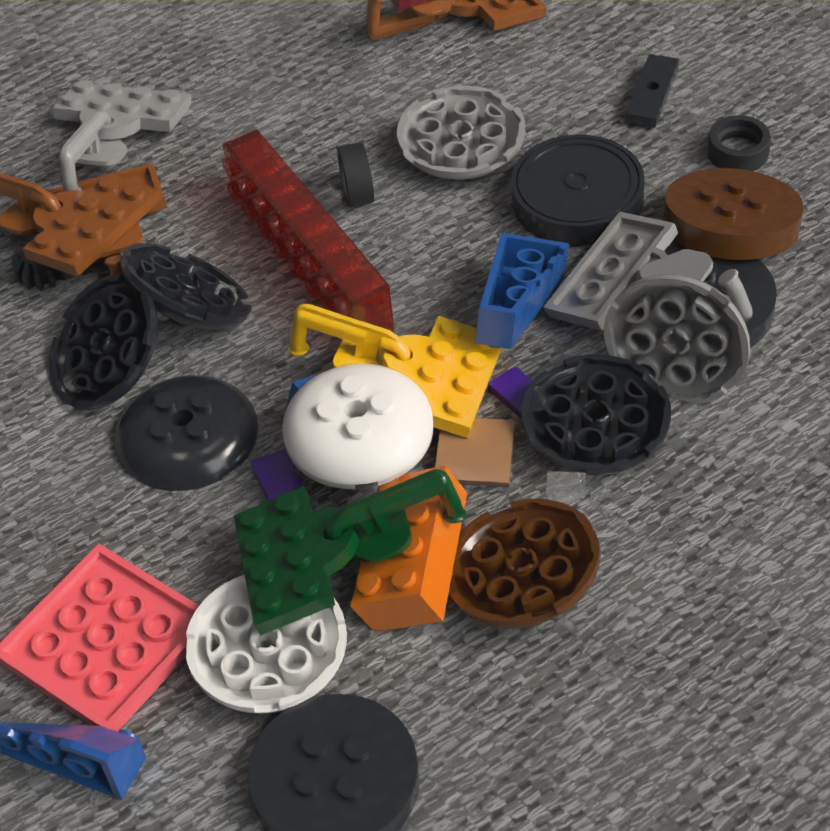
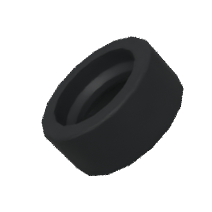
M732 115L719 119L712 125L708 134V158L718 168L758 170L767 162L770 154V130L762 121L750 116ZM740 137L753 141L757 146L748 150H734L722 145L721 142L729 138Z
M363 142L338 146V164L348 207L373 203L375 201L373 180Z

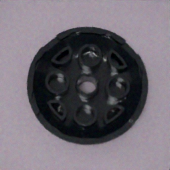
M138 243L125 249L121 257V271L126 283L139 299H141L140 290L144 289L154 301L156 311L169 318L173 323L179 326L222 330L240 325L248 318L252 305L244 304L241 301L247 299L248 294L234 279L212 264L191 254H188L186 259L170 254V247L159 244ZM220 281L236 287V294L238 296L236 302L235 295L230 288H221L218 295L215 294Z
M121 275L103 277L86 287L72 301L62 316L67 321L60 337H53L49 356L51 383L57 396L66 404L77 409H100L122 398L140 380L154 353L158 335V318L155 303L144 289L140 290L141 299H139ZM67 372L77 375L71 384L82 390L80 393L70 391L65 387L63 380Z
M588 354L575 356L563 360V365L550 372L544 370L532 381L522 402L523 428L535 450L550 463L564 470L584 475L615 474L640 465L660 448L669 432L671 423V404L663 385L659 386L649 376V371L639 364L611 355Z
M185 375L173 377L158 382L142 391L124 409L115 431V450L122 467L144 485L166 491L199 489L222 480L223 476L245 462L257 440L258 420L250 400L234 385L211 376Z

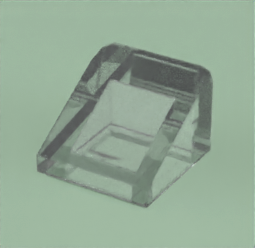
M547 472L546 499L562 502L567 505L585 499L586 473Z

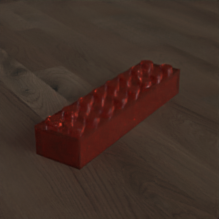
M258 129L222 144L225 158L222 159V165L229 176L230 182L227 183V189L231 198L234 201L240 200L242 202V208L246 217L249 220L254 218L257 221V227L264 239L271 238L273 248L278 257L287 258L289 268L294 277L303 278L305 288L312 299L318 297L323 309L390 330L391 332L395 331L389 284Z

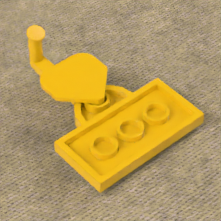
M300 304L294 312L288 351L292 356L296 357L308 353L310 348L306 343L308 328L343 339L333 358V368L349 364H375L394 369L406 375L419 386L427 397L433 414V427L468 438L502 348H492L484 344L475 343L477 328L438 316L429 337L417 334L398 337L390 330L311 304Z

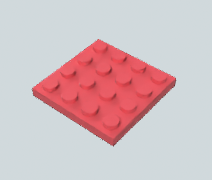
M98 543L0 642V664L89 725L104 726L118 732L186 658V632L190 620L199 605Z

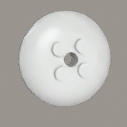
M349 364L322 372L306 382L296 392L286 409L282 433L285 448L290 459L301 472L311 479L327 486L342 489H355V485L377 481L378 486L407 473L424 456L433 435V414L430 403L423 391L406 375L394 369L375 364Z
M245 575L234 578L208 595L196 609L190 620L186 632V659L190 672L198 686L209 697L237 711L257 714L273 713L300 704L315 696L330 682L343 660L347 644V631L339 604L334 598V606L260 636L253 624ZM269 644H271V645H276L275 647L270 646V647H267V648H262V647H264L265 645H269Z

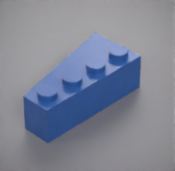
M501 232L479 307L475 343L484 344L492 348L511 349L562 281L566 269L568 243Z

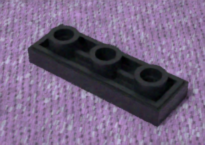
M654 54L648 55L625 112V122L650 127L657 126L679 68V58Z

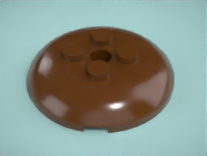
M549 499L510 502L511 508L499 511L491 516L487 511L474 519L460 532L449 594L455 605L464 614L481 624L495 628H526L548 622L560 616L583 598L592 586L599 569L601 558L600 543L587 517L565 503Z

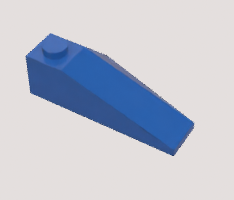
M0 722V754L121 800L124 798L146 759L140 739L128 730L119 729L117 732L104 726Z

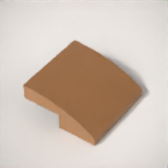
M475 418L468 438L440 429L435 468L447 466L460 484L510 487L516 420Z

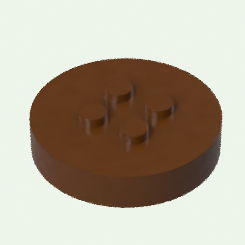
M715 168L688 173L671 183L665 194L663 221L675 224L678 234L674 240L690 250L704 252L711 257L722 259L752 260L777 255L795 244L800 233L804 207L799 194L789 185L774 177L743 169Z

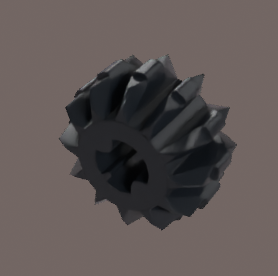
M16 246V253L11 256L13 271L19 283H24L28 290L37 285L42 292L45 284L49 283L55 288V279L66 280L65 272L26 259L23 251L25 246Z

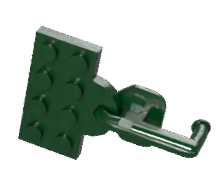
M441 469L430 470L346 505L340 510L323 508L313 511L310 496L303 486L233 515L253 624L260 636L334 606L335 601L329 576L342 569L352 558L376 564L404 552L412 542V532L405 508L439 495L445 507L443 518L447 522L455 524L465 520L466 511L449 475Z

